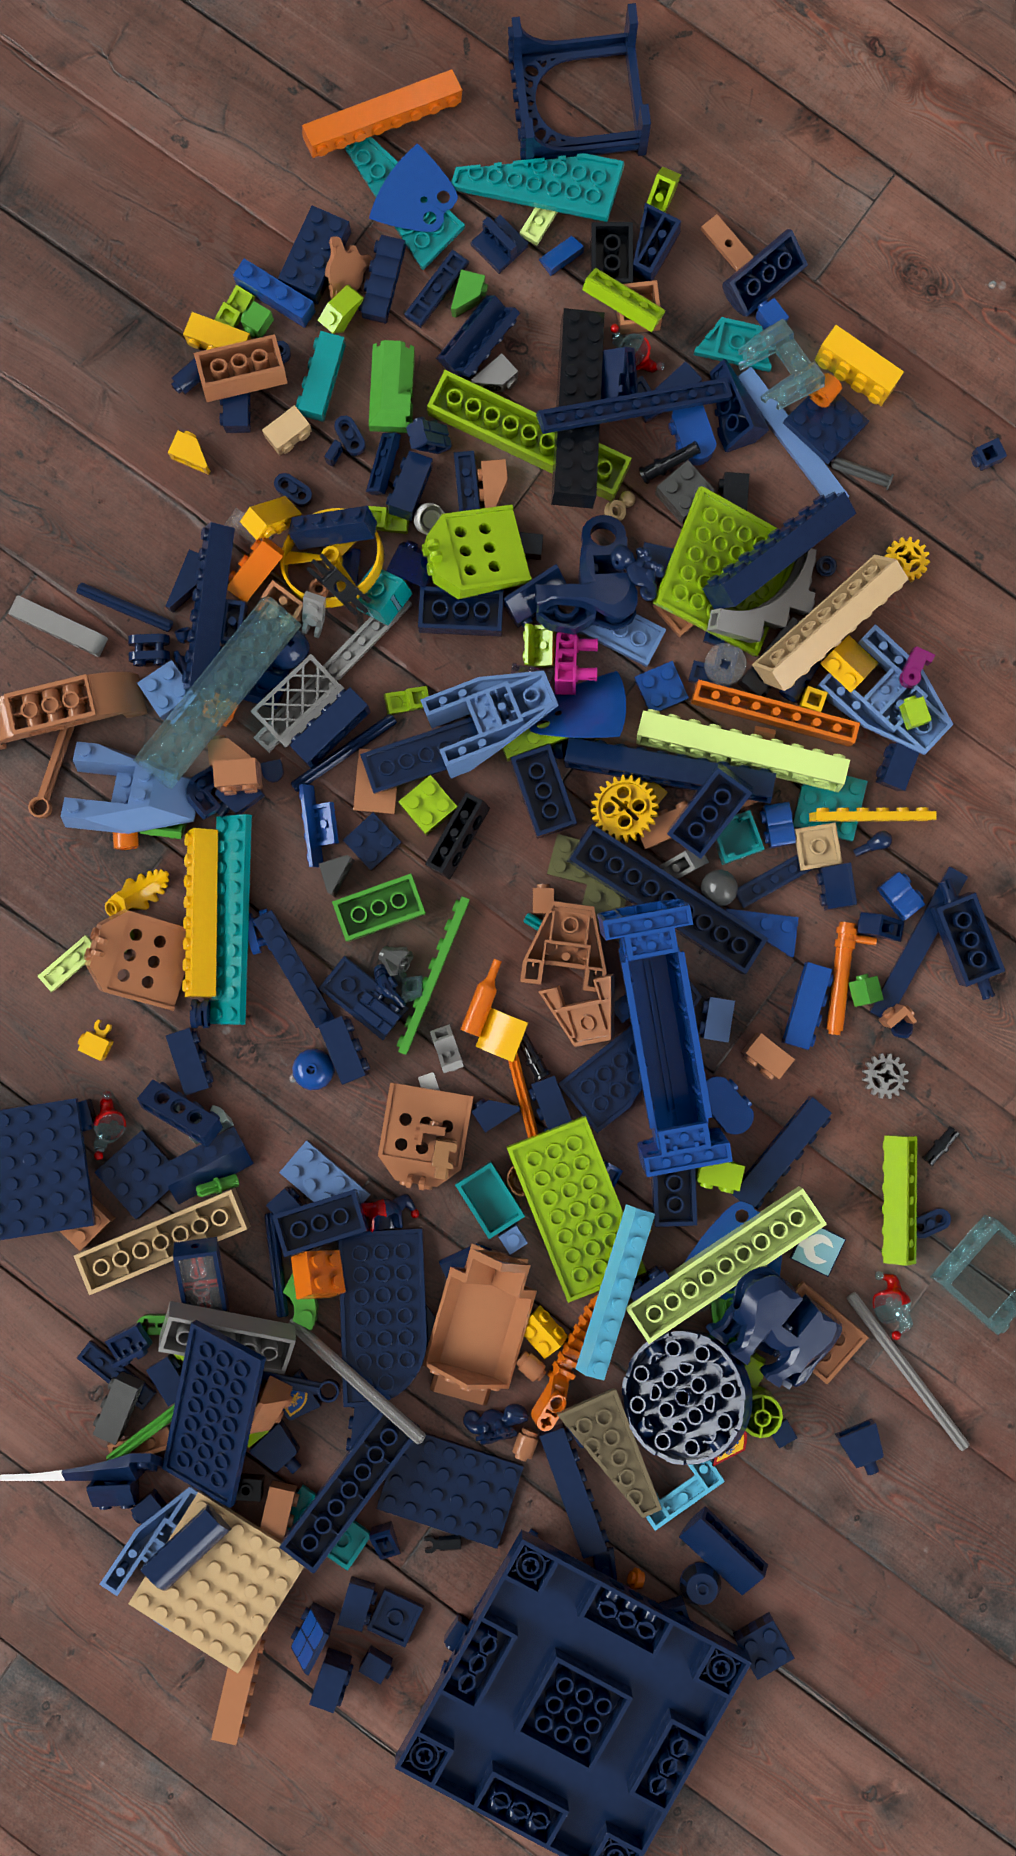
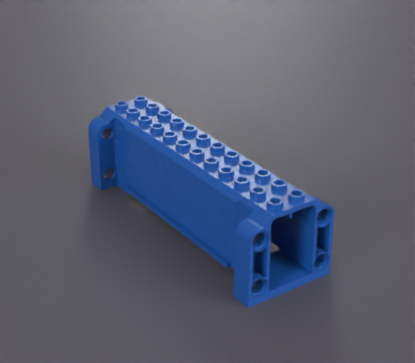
M671 899L616 908L598 913L600 933L604 939L612 940L619 938L622 973L647 1117L653 1135L652 1138L637 1143L640 1163L646 1176L651 1177L732 1162L730 1142L720 1128H708V1118H712L696 1017L685 952H680L675 932L677 927L693 925L690 905L683 899Z

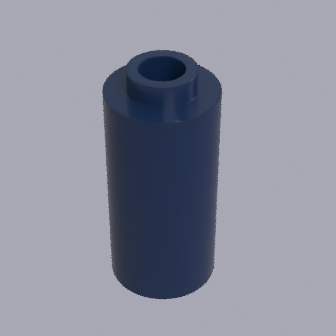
M195 358L171 378L173 381L171 385L178 394L181 392L187 394L201 381Z

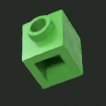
M255 301L241 316L243 331L250 333L251 338L263 337L274 320L272 312Z
M859 975L856 976V981L849 982L854 1007L884 1000L878 976Z

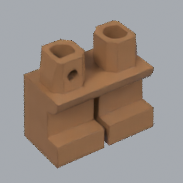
M436 1137L432 1166L436 1167L434 1178L447 1180L449 1169H453V1162L449 1159V1152H456L457 1140Z

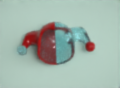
M617 324L611 325L612 343L616 348H635L636 370L643 369L654 373L665 368L664 362L659 361L656 363L650 358L651 347L649 341L644 336L633 333L624 337L619 332Z
M110 1091L103 1092V1097L100 1101V1112L93 1122V1130L96 1134L93 1145L95 1149L94 1158L96 1160L103 1158V1152L108 1144L119 1139L126 1129V1120L121 1112L115 1110Z
M877 1271L875 1278L879 1281L885 1280L887 1282V1289L874 1295L873 1309L882 1323L891 1324L899 1322L898 1330L893 1331L891 1334L894 1340H898L902 1334L913 1326V1321L909 1314L911 1311V1300L908 1294L902 1290L896 1275L883 1274Z

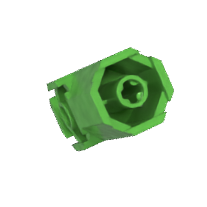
M383 340L378 347L377 343L373 344L368 425L370 431L407 433L406 427L412 423L413 404L411 398H413L415 348L410 345V349L405 347V342Z

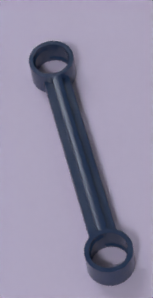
M263 1371L261 1384L265 1385L269 1376H272L292 1386V1390L318 1395L326 1403L335 1401L340 1393V1385L334 1379H325L322 1382ZM326 1383L333 1384L336 1388V1395L331 1398L325 1397L321 1392L322 1386Z

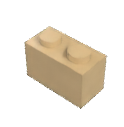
M295 405L262 430L265 438L279 456L290 452L297 442L304 441L312 432L310 424Z

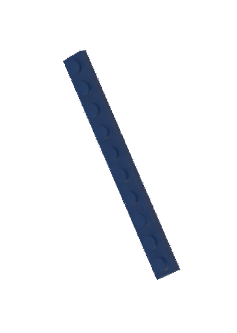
M727 378L538 410L536 416L542 434L729 401L733 395Z

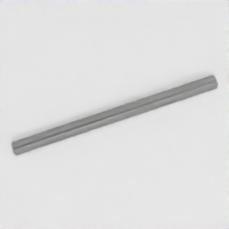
M856 1292L847 1296L848 1302L961 1451L968 1448L970 1444L858 1294Z
M293 1318L289 1321L288 1324L296 1325L297 1337L416 1444L423 1442L426 1435L420 1428L314 1333L293 1322Z

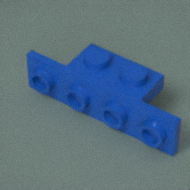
M300 784L299 798L302 805L307 860L309 867L320 868L319 863H323L322 846L339 843L334 802L316 804L314 785Z

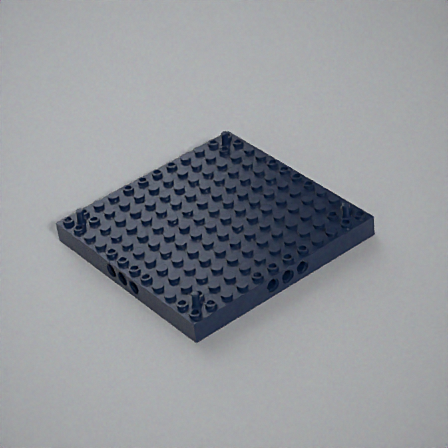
M521 1529L395 1755V1769L559 1856H644L752 1661L747 1650Z

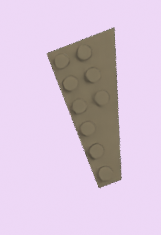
M615 1388L556 1413L642 1518L662 1510Z

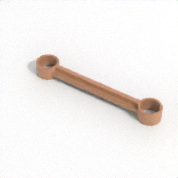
M75 726L60 729L38 796L29 802V812L37 818H47L52 812L50 798ZM44 800L47 804V810L45 813L38 815L34 811V805L36 802Z

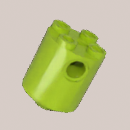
M760 1386L756 1389L751 1387L753 1398L752 1411L745 1431L751 1436L758 1438L770 1437L781 1427L783 1420L782 1409L769 1390Z

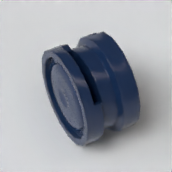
M192 999L190 1005L192 1007L190 1011L191 1028H198L199 1026L210 1028V999H204L203 1001Z

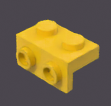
M538 1306L529 1317L524 1337L545 1359L563 1345L568 1335L542 1306Z

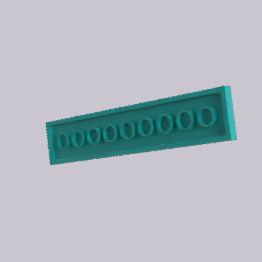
M248 814L223 816V818L221 816L216 817V830H218L216 997H211L210 1024L246 1025L252 815Z

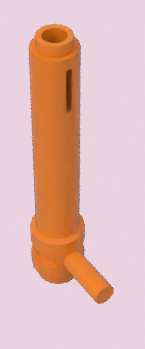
M839 922V927H836L838 936L834 944L836 953L826 1027L828 1034L840 1035L841 1031H843L852 952L855 949L856 943L876 945L877 943L876 937L857 935L855 923Z

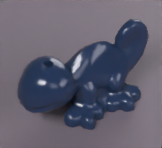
M623 544L617 545L611 552L613 567L619 571H627L631 582L641 587L640 594L644 600H654L657 595L655 578L665 576L664 566L652 560L649 548H637L636 560L632 551Z
M510 1404L506 1406L504 1413L496 1409H489L481 1417L477 1412L469 1410L463 1417V1423L468 1431L479 1435L476 1436V1441H480L481 1445L518 1436L517 1431L509 1426L527 1422L529 1415L526 1408L522 1405Z

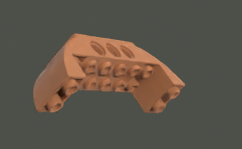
M132 672L84 674L4 694L0 697V750L7 748V742L121 714L126 718L148 714L143 692L137 684L140 681L139 675Z

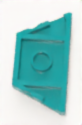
M724 317L720 318L701 344L695 348L693 354L718 361L726 359L731 364L752 367L753 369L770 372L772 368L767 354V345L763 338L762 326Z

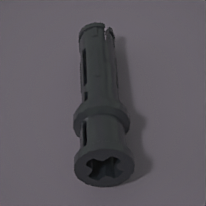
M693 441V443L662 459L656 458L653 463L645 467H639L641 477L646 484H649L650 480L660 475H666L667 470L700 454L701 449L698 443Z
M525 1031L520 1048L527 1059L525 1064L530 1067L536 1082L549 1075L551 1071L547 1070L542 1060V1054L540 1055V1053L536 1052Z

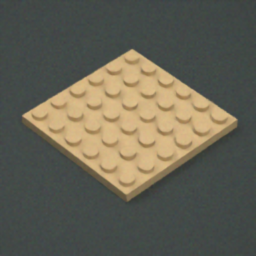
M199 1490L168 1541L208 1503L232 1530L168 1590L163 1591L157 1588L145 1576L128 1604L231 1670L239 1673L304 1566L279 1548L280 1540Z

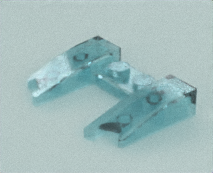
M784 319L769 326L738 349V355L743 354V361L739 362L740 371L776 353L790 372V376L761 395V401L764 403L770 398L777 401L776 408L778 410L825 387V375L815 361L811 363L795 341L794 332Z

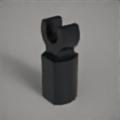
M433 1535L424 1536V1541L433 1543L431 1547H425V1553H433L436 1549H440V1551L461 1550L460 1535H442L439 1538H435Z

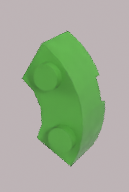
M292 1273L283 1293L291 1299L294 1305L293 1322L312 1330L318 1317L317 1298L296 1299Z

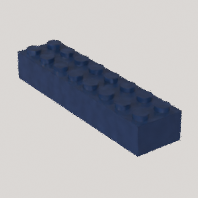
M832 492L827 496H824V494L818 496L813 500L814 504L810 507L806 506L799 510L797 517L786 520L781 529L778 528L770 532L768 539L765 541L761 540L753 545L754 549L751 552L747 551L738 557L739 561L724 567L722 574L719 576L715 575L707 580L708 584L702 590L712 607L719 609L737 606L853 517L856 511L846 493L836 494V492Z
M378 1411L283 1538L279 1548L314 1574L413 1440L382 1412ZM412 1421L418 1428H420L418 1424Z

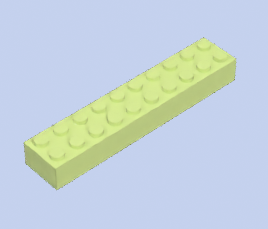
M643 710L637 733L636 744L683 754L697 759L706 758L714 763L723 761L730 763L731 766L739 767L740 765H746L754 770L769 769L772 773H776V778L838 793L845 784L850 760L845 759L844 755L833 754L832 756L825 754V751L820 749H812L811 751L804 749V746L799 744L786 745L779 739H771L769 741L763 739L758 734L744 735L742 731L737 729L723 730L721 726L716 724H709L707 726L695 719L686 721L674 714L665 716L661 715L657 710Z
M798 1186L759 1214L668 1273L670 1277L668 1280L636 1301H633L631 1298L628 1301L626 1310L648 1344H650L735 1287L744 1274L758 1267L766 1266L827 1224L804 1189Z

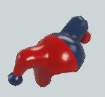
M403 1194L393 1200L380 1199L374 1203H361L364 1215L369 1218L371 1232L390 1228H403L402 1210L405 1207L411 1211L413 1218L419 1217L420 1214L408 1194Z

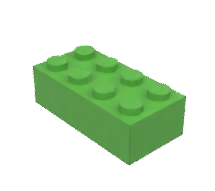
M412 874L332 901L346 942L357 940L426 915Z

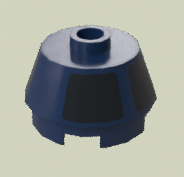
M695 1562L682 1572L680 1590L688 1602L695 1605H706L718 1597L721 1590V1578L707 1563Z

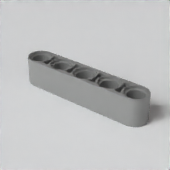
M18 595L8 615L97 657H100L108 641V638Z

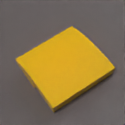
M490 1008L476 1047L514 1062L528 1022Z

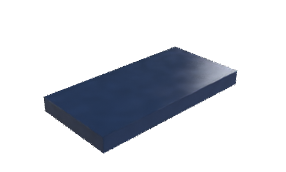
M344 956L319 986V989L380 1039L384 1040L387 1037L352 1011L366 991L372 993L375 990L378 992L375 987L377 983L366 972ZM385 995L383 996L382 1001L389 1005L391 1002L398 1007L392 999L387 998ZM406 1005L399 1011V1014L402 1015L401 1018L409 1009Z

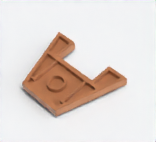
M614 974L593 979L598 999L566 1005L560 985L538 991L574 1047L608 1041L614 1038Z

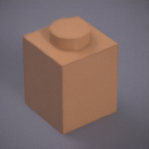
M538 884L537 888H533V914H546L551 902L554 901V888H549V884Z

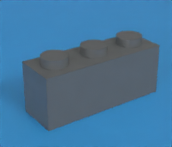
M123 1371L117 1377L111 1379L108 1385L110 1392L108 1396L104 1397L100 1406L103 1408L102 1412L97 1415L93 1426H95L94 1436L113 1445H116L123 1438L145 1381Z

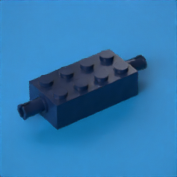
M945 879L938 882L945 900L940 904L930 907L931 913L958 984L967 987L977 983L982 1000L989 999V996H995L989 978L1005 972L1004 965L977 894L967 892L959 896L955 892L952 879Z

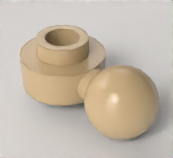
M624 491L621 493L619 500L606 504L605 515L612 516L619 521L623 520L626 515V508L633 506L635 503V495L631 491Z

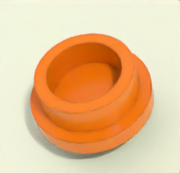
M635 1567L629 1572L627 1583L634 1590L642 1589L645 1582V1573Z

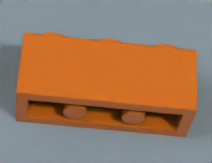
M264 537L261 540H256L251 546L253 551L250 555L247 556L245 554L239 561V569L236 572L232 570L229 574L227 590L241 601L247 602L284 555L285 551L269 538Z

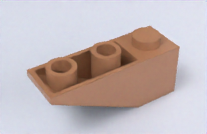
M506 459L481 461V468L477 469L478 481L483 483V489H479L480 501H484L485 508L497 507L507 488Z

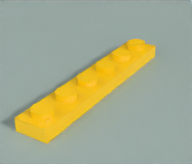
M907 807L896 808V811H889V808H876V811H869V808H856V811H849V808H836V812H829V808H816V812L809 813V822L937 820L936 811H929L928 807L916 808V811H909Z

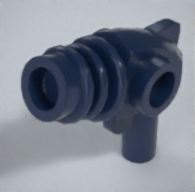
M377 965L374 968L377 991L381 996L385 995L387 998L392 999L400 1009L403 1008L406 1002L396 992L395 987L398 986L396 979L389 975L385 965Z

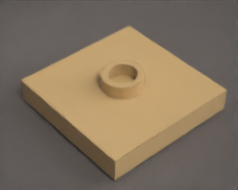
M836 822L794 829L800 871L842 864Z

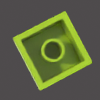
M431 775L398 801L426 836L454 814L457 809L456 804Z
M732 1161L695 1168L696 1181L701 1187L713 1189V1186H718V1189L722 1192L733 1194L734 1190L740 1191L745 1166Z

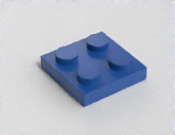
M673 661L634 677L647 709L660 712L689 699Z

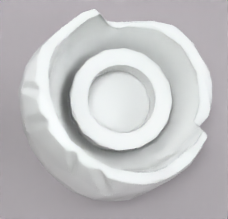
M424 503L415 511L414 525L419 532L427 535L445 512L437 504Z

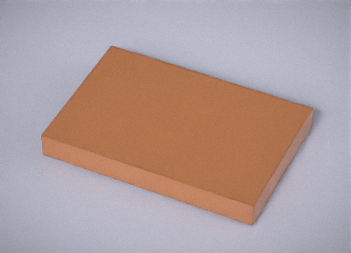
M359 748L353 811L395 815L397 787L373 794L360 754L371 751V749Z

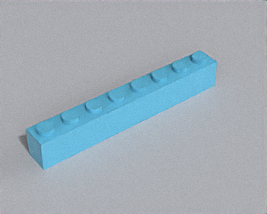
M626 1204L575 1368L585 1376L605 1380L655 1216L652 1212Z

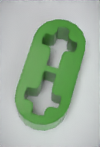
M145 1314L139 1318L137 1323L140 1322L142 1325L146 1319H148L149 1323H156L155 1326H150L148 1330H146V1326H143L148 1335H160L162 1329L160 1323L164 1322L166 1314Z

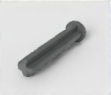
M835 457L832 463L833 469L884 486L886 490L889 489L894 474L890 476L839 457Z

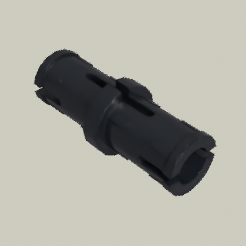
M949 1126L939 1140L936 1139L933 1142L932 1148L922 1158L928 1161V1164L934 1166L942 1154L949 1151L948 1147L960 1134Z

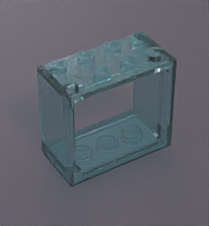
M984 1215L930 1278L984 1327L999 1335L1006 1332L1010 1327L1009 1323L1014 1317L1016 1318V1289L995 1313L988 1318L951 1285L996 1232L1016 1249V1236L997 1219Z

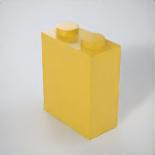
M848 635L820 664L851 693L879 663Z

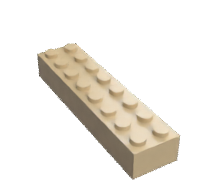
M873 555L756 660L752 666L763 682L783 691L791 688L795 681L802 675L807 674L816 662L826 656L828 651L838 646L847 634L855 631L858 624L869 618L878 606L886 603L888 597L900 590L909 579L897 559Z
M233 1188L74 1255V1259L88 1294L92 1295L173 1261L174 1242L217 1237L218 1241H221L247 1230L251 1225L236 1188Z

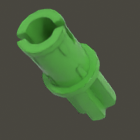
M236 1174L220 1179L214 1178L211 1182L197 1185V1195L204 1197L214 1193L221 1194L222 1191L239 1187V1180Z

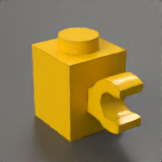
M98 1019L94 1024L96 1033L86 1031V1033L80 1036L78 1051L99 1061H104L114 1041L105 1038L111 1031L112 1025L107 1024L106 1028L102 1030L100 1028L102 1020Z

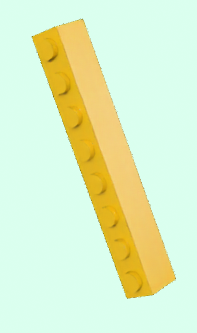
M193 828L187 831L184 839L185 846H187V854L184 857L187 875L184 877L186 896L184 897L183 904L184 908H186V916L183 920V927L186 929V937L183 940V949L186 950V954L183 960L185 979L182 983V990L185 992V997L211 998L216 997L218 830Z

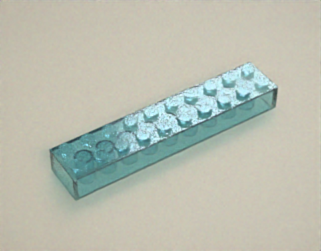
M263 597L133 761L165 787L172 789L302 624L272 597Z

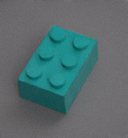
M489 1161L455 1183L456 1188L488 1239L525 1217V1213L492 1161Z

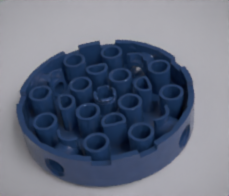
M680 1330L665 1333L650 1344L646 1342L630 1360L626 1376L623 1378L622 1396L624 1398V1411L632 1433L646 1450L653 1455L665 1459L666 1462L678 1465H693L715 1459L735 1446L748 1426L753 1400L748 1373L742 1361L732 1355L727 1347L728 1345L723 1344L711 1334L697 1330ZM684 1392L688 1393V1401L684 1398Z

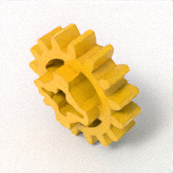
M901 537L899 543L893 541L892 547L887 548L886 552L888 554L884 557L897 559L911 583L915 580V577L919 579L922 573L927 571L925 566L930 563V560L925 558L929 555V552L923 551L926 545H918L919 539L912 542V537H909L907 541ZM904 547L902 552L895 553L898 549ZM918 566L917 570L910 572L911 567L916 568Z

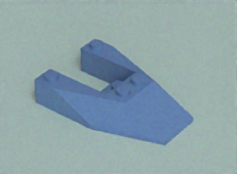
M875 624L858 644L887 672L878 683L862 697L855 689L850 693L829 673L816 686V689L828 692L826 700L855 722H859L862 727L925 755L952 727L953 722L923 669L921 671V680L916 686L908 689L900 684L899 678L909 655ZM916 695L917 698L924 696L932 721L907 730L899 706L905 703L904 699Z
M544 671L477 677L420 699L432 729L471 714L478 731V735L439 749L450 778L471 771L559 706Z
M76 743L73 762L78 772L115 775L116 781L111 802L64 797L61 819L65 827L130 834L194 822L196 811L186 797V788L191 778L144 758L96 743Z
M189 1486L136 1528L99 1585L118 1596L140 1561L147 1562L167 1543L197 1495L198 1490Z

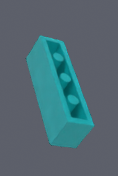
M320 331L319 338L316 337L314 340L313 350L315 352L313 357L310 356L308 376L303 378L302 396H298L296 407L304 417L321 422L325 420L346 348L345 338L342 336Z

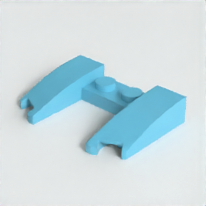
M711 1460L700 1464L688 1465L694 1475L661 1499L656 1493L662 1510L646 1517L655 1531L725 1482L717 1468L712 1466Z

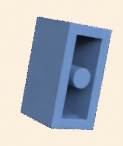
M708 997L707 1001L703 1002L702 1013H705L704 1022L701 1021L699 1026V1034H702V1039L729 1043L735 1001Z

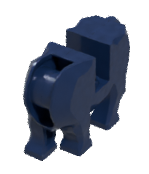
M768 1266L758 1267L744 1274L737 1283L732 1304L726 1310L723 1318L717 1323H709L706 1326L709 1333L725 1345L731 1337H734L740 1331L738 1340L730 1343L727 1347L732 1355L746 1365L749 1364L751 1355L755 1353L760 1343L763 1342L769 1347L776 1349L773 1356L777 1357V1361L772 1364L763 1365L759 1370L767 1380L778 1388L783 1385L788 1390L792 1386L798 1387L808 1380L816 1365L834 1347L842 1333V1323L828 1310L806 1294L801 1297L790 1282L780 1277Z

